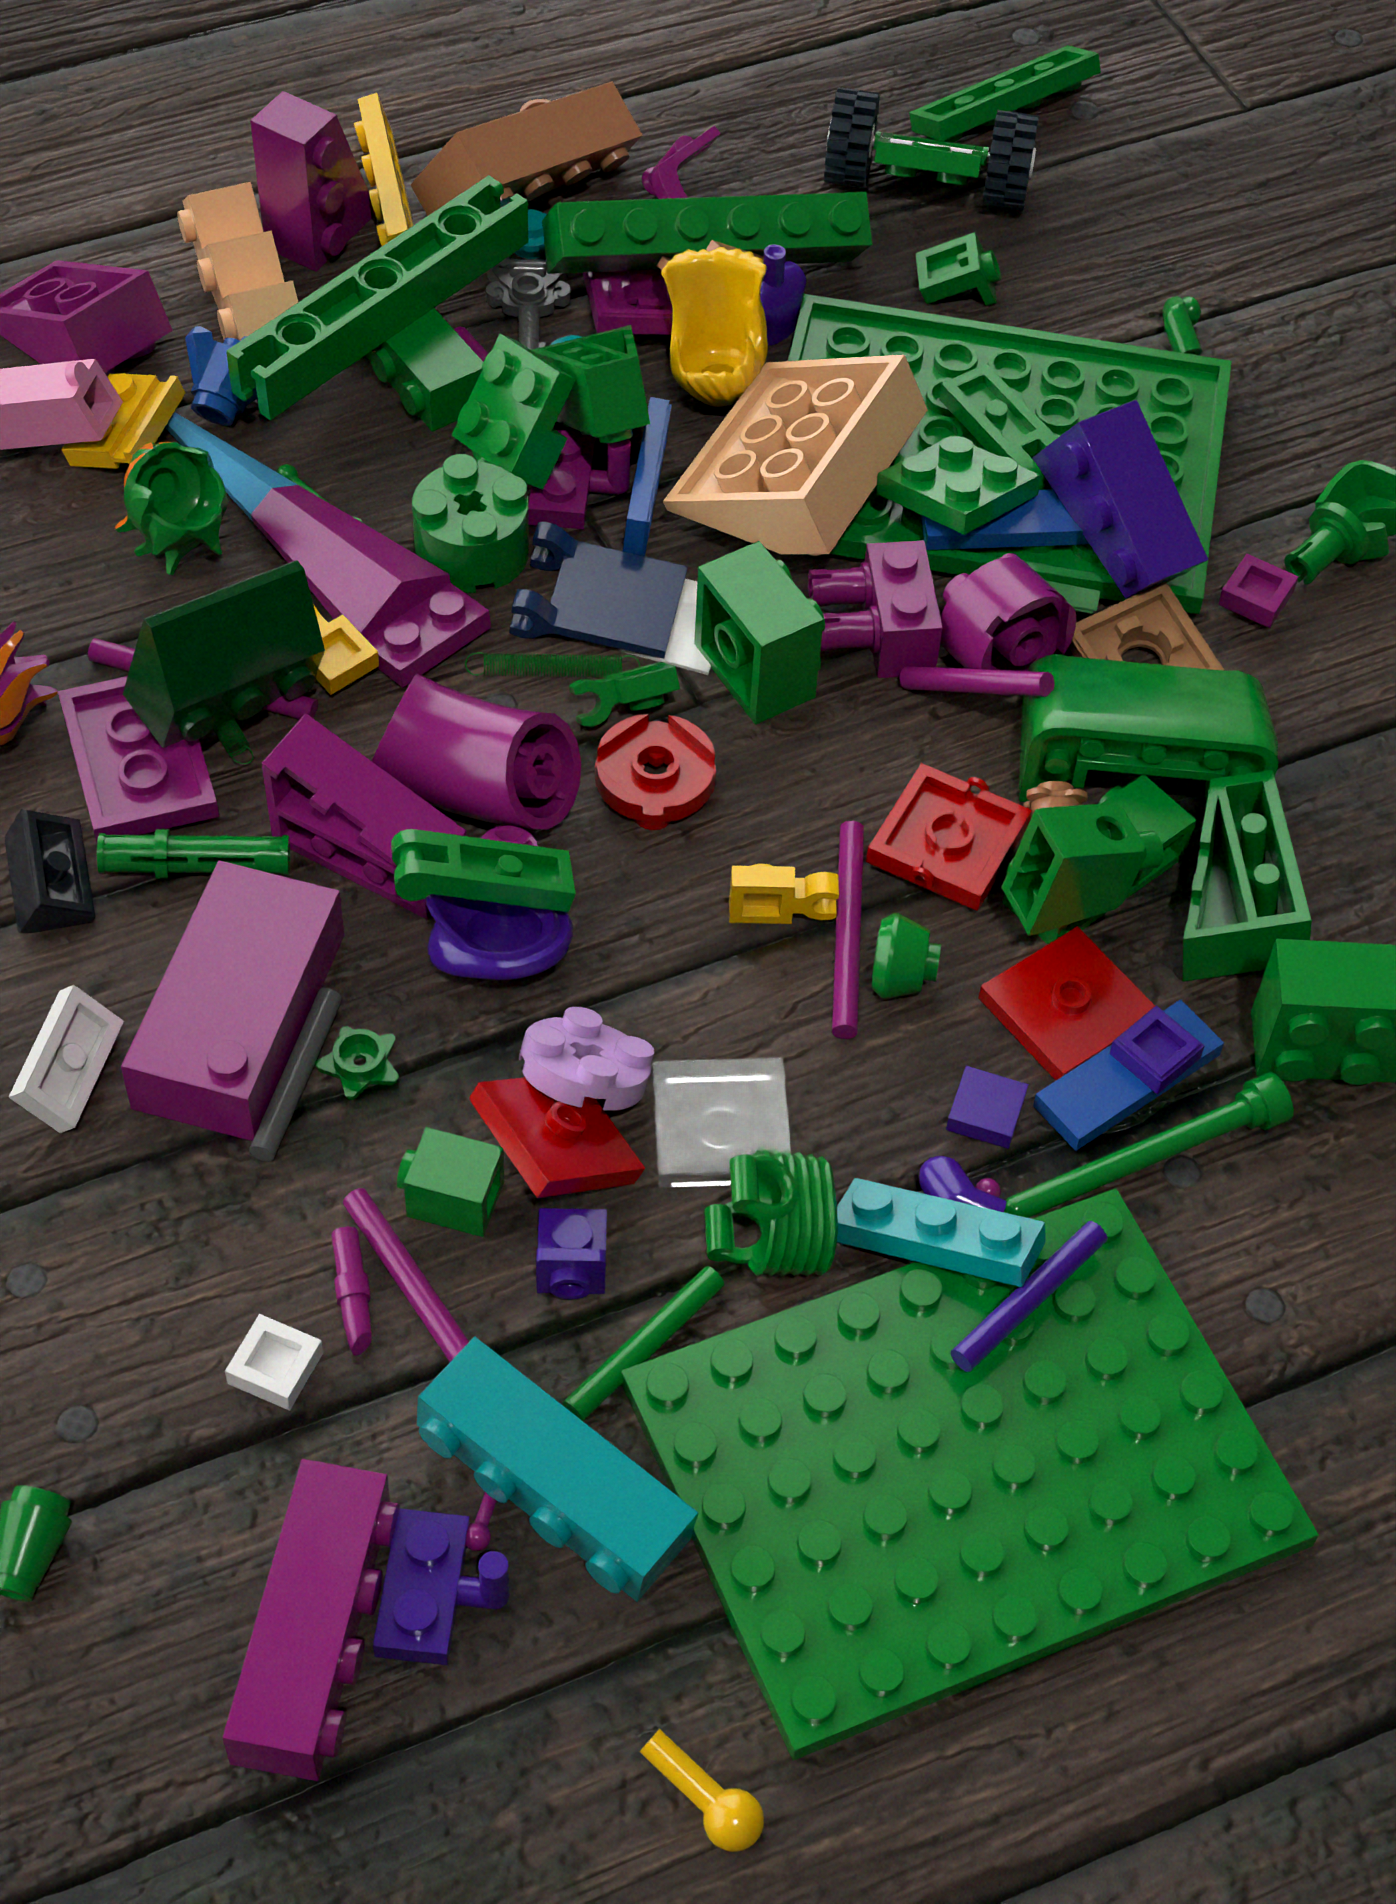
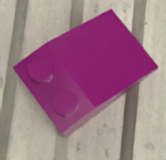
M56 260L0 293V335L40 364L96 359L108 377L109 373H115L114 367L126 359L138 358L152 352L156 348L155 341L173 331L148 270Z

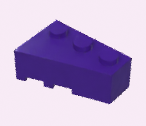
M1137 399L1076 423L1032 457L1070 516L1083 530L1082 534L1126 599L1160 583L1180 577L1209 560Z

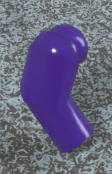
M946 1156L931 1157L920 1168L919 1182L925 1194L1004 1212L1007 1201L975 1188L960 1164L954 1159Z

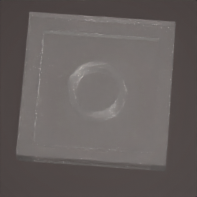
M783 1057L653 1061L652 1083L658 1187L731 1185L729 1161L732 1157L741 1154L753 1155L761 1146L769 1150L776 1148L781 1152L788 1150L791 1153Z

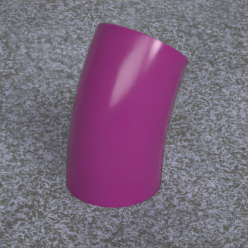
M419 674L414 676L405 691L372 759L373 763L433 807L480 821L528 829H550L562 822L574 805L581 777V757L577 739L568 723L555 713L529 711L488 702L443 686Z

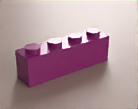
M301 1459L222 1737L230 1765L319 1781L325 1756L337 1757L346 1723V1712L337 1710L344 1684L355 1686L360 1674L364 1655V1640L356 1639L362 1614L374 1615L382 1585V1571L375 1570L374 1568L380 1545L391 1547L400 1511V1504L390 1501L387 1474Z

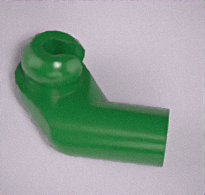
M1175 296L1168 299L1163 306L1165 332L1173 352L1200 355L1202 353V348L1193 326L1201 316V309L1194 297L1180 298Z

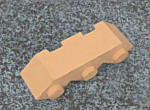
M251 182L188 195L183 200L185 210L177 211L181 234L185 243L193 242L198 257L197 267L201 284L205 292L211 291L219 309L217 310V317L223 339L235 338L241 340L243 336H249L298 303L293 280L284 281L272 230L263 232Z

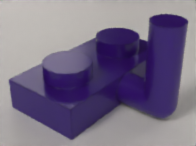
M400 1509L391 1542L374 1636V1657L448 1666L457 1606L500 1609L507 1604L510 1597L508 1560L502 1553L490 1551L480 1558L478 1563L479 1577L463 1576L467 1551L466 1537L470 1524L469 1516Z

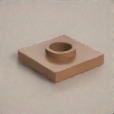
M1166 581L1077 622L1073 639L1068 647L1074 657L1123 661L1121 656L1131 648L1146 647L1160 657L1162 665L1224 670Z

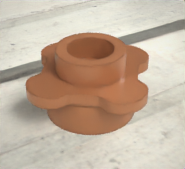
M1048 781L1039 784L1036 788L1029 789L1027 791V799L1030 801L1024 802L1023 806L1032 810V818L1035 809L1082 805L1081 803L1088 800V793L1081 789H1074L1073 785L1067 782Z

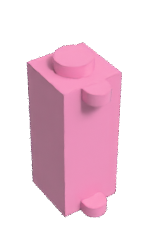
M96 359L0 369V450L100 441L123 401Z

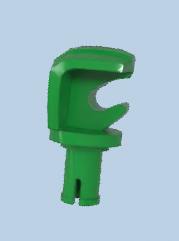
M1359 460L1347 464L1332 478L1315 502V510L1309 517V527L1312 535L1294 551L1287 554L1284 559L1286 570L1299 576V583L1302 580L1306 585L1312 583L1334 560L1353 564L1359 560L1373 559L1389 554L1388 536L1396 535L1395 469L1373 461Z

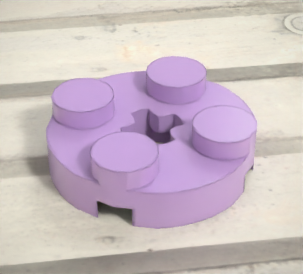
M570 1007L565 1010L563 1018L543 1019L528 1027L522 1042L519 1060H525L522 1073L526 1080L536 1089L555 1100L582 1107L585 1096L595 1099H606L603 1110H620L635 1105L644 1096L651 1073L654 1048L650 1043L641 1038L627 1036L610 1026L602 1024V1017L593 1010L583 1007Z

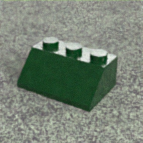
M295 560L143 620L123 690V696L162 748L184 739L187 741L198 740L220 724L235 718L246 720L254 716L264 706L275 702L283 695L287 699L293 700L304 695L312 688L316 681V674L325 648L303 566L298 560Z

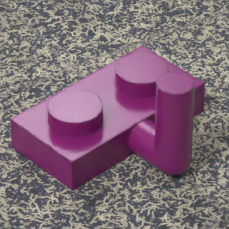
M555 429L568 439L543 490L531 486L528 503L529 525H537L538 522H549L561 528L584 530L590 492L621 495L628 490L630 485L631 442L629 439L608 443L607 471L593 470L597 438L591 435H581L580 431Z

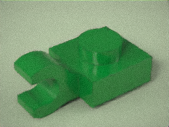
M658 662L606 675L604 679L600 680L580 679L569 685V690L574 695L586 692L594 694L596 699L594 709L589 713L577 715L576 721L583 726H596L608 718L612 707L619 702L622 704L629 703L630 710L655 707L665 703L663 694L680 690L676 667Z

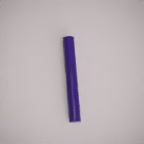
M1093 1221L1085 1223L1026 1279L1023 1287H1018L951 1350V1357L954 1362L964 1371L971 1372L1107 1242V1234L1103 1228Z

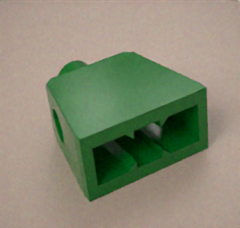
M1116 803L1035 809L1003 882L1002 889L1028 936L1039 934L1117 909L1124 903L1138 872L1157 868L1162 864L1164 857L1163 845L1155 831L1137 832L1123 807Z

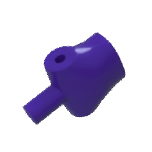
M777 244L769 245L764 249L763 264H766L767 270L761 284V302L766 317L768 346L780 343L795 330L806 287V277L802 269L794 262H785L786 250Z

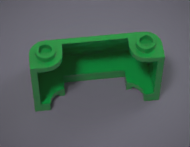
M1052 654L1037 659L1027 670L1051 673L1054 677L1055 686L1054 690L1047 697L1022 695L1019 802L1030 801L1027 799V791L1036 788L1043 782L1071 780V785L1074 788H1084L1088 769L1205 780V800L1208 797L1210 780L1213 778L1273 770L1274 777L1276 776L1278 769L1277 736L1263 686L1257 678L1241 671L1082 658Z

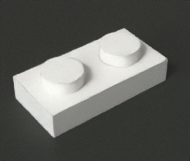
M75 985L60 990L9 1098L59 1133L75 1128L124 1021Z

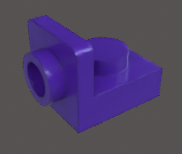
M539 1208L538 1249L536 1252L537 1293H552L563 1299H580L589 1294H605L607 1209Z

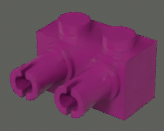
M924 540L869 543L866 545L865 562H861L860 567L809 570V598L813 599L819 606L862 604L865 610L854 613H823L825 630L822 632L820 652L847 648H870L874 657L877 678L900 677L901 670L905 666L937 667L942 623Z

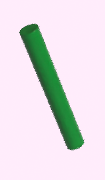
M705 1266L562 1402V1405L580 1420L584 1421L623 1384L621 1370L646 1362L724 1287V1281L719 1273L713 1268Z

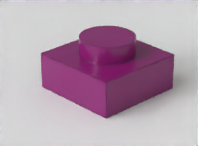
M1246 553L1223 587L1218 605L1271 628L1293 595L1299 576Z

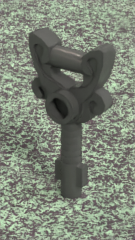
M507 257L487 271V276L490 280V283L486 286L487 304L492 307L502 306L503 313L518 318V342L531 350L546 346L545 342H540L539 318L554 313L555 306L565 307L570 303L571 287L566 282L569 273L548 274L546 259H509Z

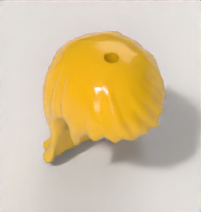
M718 247L712 251L702 249L698 252L688 249L683 253L676 254L673 259L666 263L661 272L667 286L673 310L670 342L671 372L676 382L691 396L704 404L715 407L730 406L739 400L747 387L752 384L761 372L768 353L766 317L761 302V284L767 267L766 264H763L762 258L755 257L750 251L742 252L739 248L727 250L725 247Z

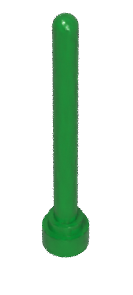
M1268 1072L1245 1082L1243 1090L1236 1093L1235 1101L1008 1197L1004 1212L1030 1218L1244 1125L1250 1129L1260 1127L1263 1130H1269L1293 1118L1294 1108L1289 1091L1275 1073Z

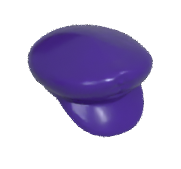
M430 894L425 898L428 909L436 921L428 940V956L437 969L450 975L493 980H512L532 976L556 965L566 955L573 938V923L567 912L541 908L533 909L526 906L481 900L473 901L465 898Z

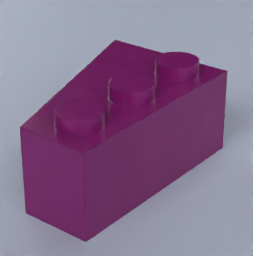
M282 91L250 120L263 232L272 230L277 254L317 272L332 256H336L342 251L345 244L375 216L368 189L337 115Z
M305 713L262 762L272 836L289 835L290 850L428 919L431 913L426 904V899L418 901L405 900L398 896L395 891L394 870L397 866L392 860L391 840L398 832L406 829L467 836L466 830Z

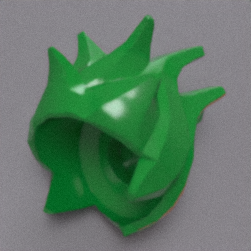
M150 442L141 447L133 454L124 477V503L127 509V516L115 526V530L117 532H127L138 529L146 541L134 550L136 556L152 553V555L158 557L165 553L166 570L169 575L174 574L180 560L199 543L204 544L216 554L221 555L219 530L229 502L223 479L215 470L209 452L201 448L184 447L177 442H160L158 444Z

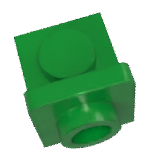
M975 232L916 253L919 290L926 304L954 296L977 287L986 306L997 303L995 282L1002 280L999 263L992 249L984 251Z

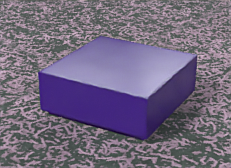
M1156 1005L1112 1042L1109 1054L1158 1095L1201 1058L1205 1046Z
M966 1066L948 1117L946 1130L1009 1149L1029 1084Z

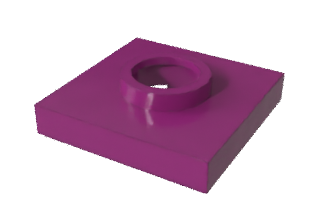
M662 270L583 272L596 332L601 333L631 325L633 334L671 335L673 310L667 286L661 274Z

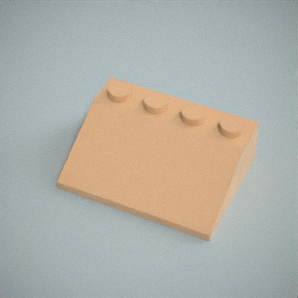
M905 355L766 362L759 375L747 387L663 500L667 511L750 543L760 541L766 549L779 554H809L811 556L830 554L877 485L878 473L891 465L928 411Z

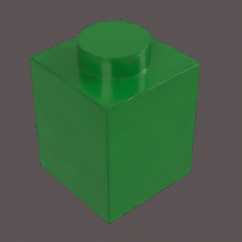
M426 1127L417 1150H406L398 1171L397 1188L404 1190L407 1217L484 1238L505 1182L503 1148Z

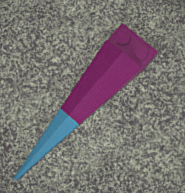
M176 412L173 413L165 429L182 446L201 448L209 452L215 470L223 479L226 493L252 520L288 563L295 560L299 561L305 570L309 589L332 618L336 619L343 614L378 651L379 667L377 669L401 687L409 684L416 674H424L491 628L489 610L453 585L450 581V574Z

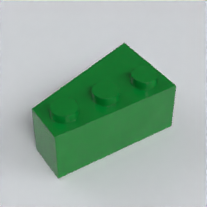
M631 325L532 349V351L576 379L556 422L562 424L563 428H574L579 430L581 435H591L599 438L601 443H613L631 438L633 436L632 429L650 424L639 358Z
M1273 770L1213 778L1210 780L1196 874H1194L1189 915L1183 937V982L1265 970L1276 939L1310 940L1312 919Z

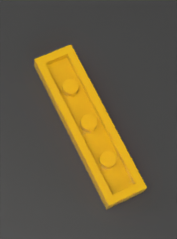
M374 93L358 99L362 121L355 122L354 126L363 152H369L368 155L361 156L370 186H377L376 189L369 190V196L378 221L384 220L385 222L376 226L381 246H383L414 224L393 131L378 93Z

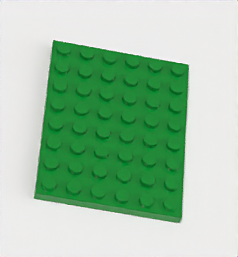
M804 294L788 361L905 355L928 411L889 467L952 435L967 438L975 446L986 450L939 400L941 383L985 364L989 365L1057 437H1060L1082 420L1137 399L1207 557L1209 556L1232 361ZM1049 482L1045 484L1044 490L1053 489ZM876 485L830 554L865 559L866 545L869 543L924 540L920 514L876 494ZM1090 544L926 550L930 570L957 575L966 573L970 575L984 564L999 559L1005 554L1014 553L1046 581L1101 591L1099 598L1126 600ZM1208 560L1186 574L1167 582L1186 612L1200 614L1204 598Z
M1116 1188L1033 1218L1045 1222L1046 1243L1028 1277L1088 1221H1093L1100 1225L1107 1234L1108 1240L971 1372L964 1371L954 1362L951 1357V1350L1019 1286L920 1262L911 1263L621 1370L623 1377L622 1387L669 1490L698 1512L692 1541L792 1761L1313 1547L1319 1536L1317 1530Z

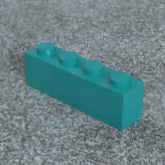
M475 1336L418 1396L417 1426L420 1427L419 1434L425 1443L440 1456L450 1459L455 1455L474 1471V1478L478 1485L493 1499L501 1503H506L510 1500L530 1516L529 1522L531 1526L546 1542L557 1548H562L566 1545L587 1562L585 1566L589 1574L606 1590L615 1594L622 1590L638 1602L691 1540L698 1512Z

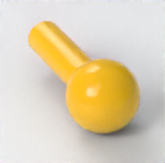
M661 1729L639 1751L704 1813V1829L708 1838L715 1846L725 1851L739 1852L748 1849L759 1839L764 1827V1813L760 1803L752 1794L737 1788L724 1790Z

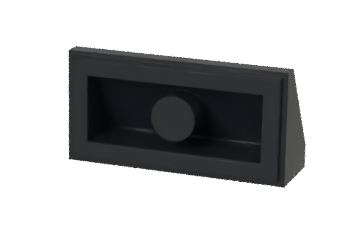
M21 809L5 835V847L18 932L37 933L92 923L95 919V910L80 819Z

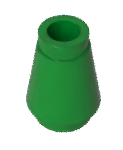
M19 1485L14 1487L11 1499L1 1503L0 1596L23 1602L32 1601L36 1588L39 1587L73 1523L67 1517L71 1505L70 1500L45 1489Z

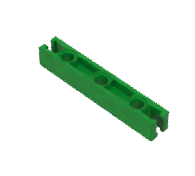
M488 175L226 350L232 393L241 400L246 401L253 396L252 389L256 387L259 413L272 420L528 244V200L516 193L510 197V203L501 207L500 196L504 194V187L499 181Z

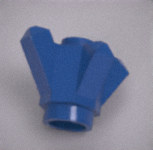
M196 326L185 337L194 384L191 390L194 396L191 409L197 415L212 423L231 426L235 417L244 412L246 405L258 399L256 387L252 389L253 396L246 401L241 400L231 391L226 350L241 340L225 338L223 343L213 340L211 331L201 326Z

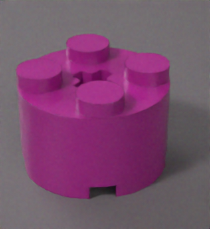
M1014 553L1005 554L999 559L984 564L970 575L966 573L957 575L948 583L943 593L946 605L941 615L942 635L940 644L966 669L1027 671L1033 662L1052 655L1056 649L1064 655L1075 633V609L1066 601L1063 595Z

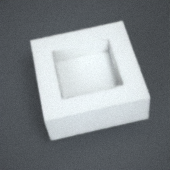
M259 1314L225 1370L227 1383L290 1411L323 1355L322 1341Z

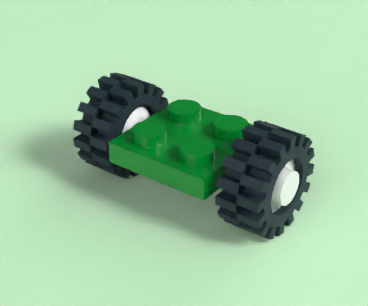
M838 87L828 131L824 182L866 188L873 150H876L874 163L886 164L885 173L916 177V172L919 169L936 171L937 181L966 185L969 176L978 178L982 166H986L988 163L982 205L1019 211L1024 210L1028 180H1031L1036 153L1034 144L1039 116L997 110L991 150L989 152V147L939 141L885 132L882 135V131H876L880 93Z

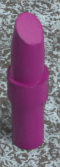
M347 1226L338 1228L331 1233L337 1273L334 1284L337 1304L341 1307L343 1326L352 1354L358 1356L369 1347L372 1339L368 1306L371 1295L368 1275L363 1269L358 1229Z

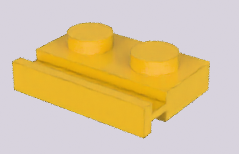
M109 373L108 379L123 403L102 440L64 444L61 450L69 465L117 469L121 463H128L130 465L133 454L144 445L157 441L184 397L185 391L178 376H170L167 382H159L156 375Z

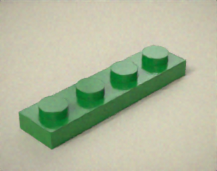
M1069 45L1059 48L909 112L912 132L933 138L934 140L955 142L961 139L963 132L976 126L994 125L997 110L1011 112L1016 109L1033 108L1040 105L1044 97L1055 92H1068L1078 89L1082 86L1083 80L1101 73L1099 53Z

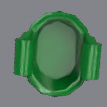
M763 1146L759 1147L753 1155L741 1154L732 1157L729 1161L732 1201L725 1205H710L704 1209L708 1259L717 1262L728 1261L737 1265L748 1264L749 1268L758 1277L762 1274H768L770 1277L775 1274H779L782 1277L786 1274H792L794 1277L799 1274H805L807 1277L811 1274H817L820 1277L829 1271L835 1257L838 1217L833 1171L828 1161L823 1156L816 1158L813 1154L805 1156L800 1152L793 1154L788 1150L781 1152L776 1148L769 1150ZM743 1216L756 1222L761 1231V1237L757 1243L746 1248L735 1247L733 1217Z

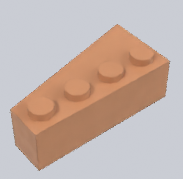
M613 81L456 132L410 185L428 216L490 175L504 187V194L500 196L501 207L510 203V197L516 193L529 201L560 186L575 184L598 169H602L603 172L616 169L630 158L628 150L643 135Z

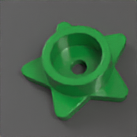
M343 1026L340 1029L339 1037L334 1043L333 1052L318 1059L315 1065L319 1072L341 1079L346 1099L354 1100L370 1084L395 1085L397 1083L399 1075L388 1061V1057L395 1045V1036L393 1034L379 1036L371 1030L352 1029L348 1026ZM358 1058H363L366 1060V1063L358 1066L354 1061Z

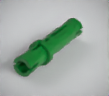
M156 829L155 835H107L106 833H99L97 840V868L99 874H106V872L155 873L156 879H169L170 873H213L218 860L272 874L289 875L290 872L289 835H171L170 829Z

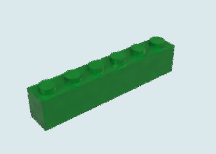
M867 192L557 202L542 219L548 274L660 269L657 267V264L662 256L673 259L676 254L683 253L688 249L696 252L702 249L706 250L711 240L764 256V249L767 246L777 244L786 250L785 262L791 261L796 264L851 262L872 246Z

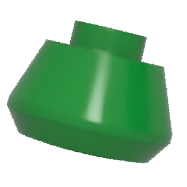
M893 913L883 918L878 931L871 988L882 999L919 993L922 991L923 980L936 982L941 944L929 942L930 930L900 913Z

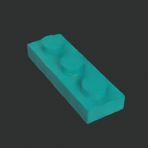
M854 1178L837 1206L838 1243L1023 1287L1046 1243L1045 1222L859 1178Z

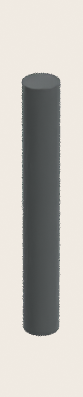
M321 988L318 990L249 1148L250 1154L261 1161L270 1162L274 1160L341 1005L342 996L333 989Z

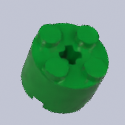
M455 454L449 456L444 461L442 467L428 474L418 484L412 498L416 555L450 574L451 583L464 593H476V586L493 582L494 589L509 584L521 574L529 558V506L527 484L522 478L494 464L476 461L470 455Z

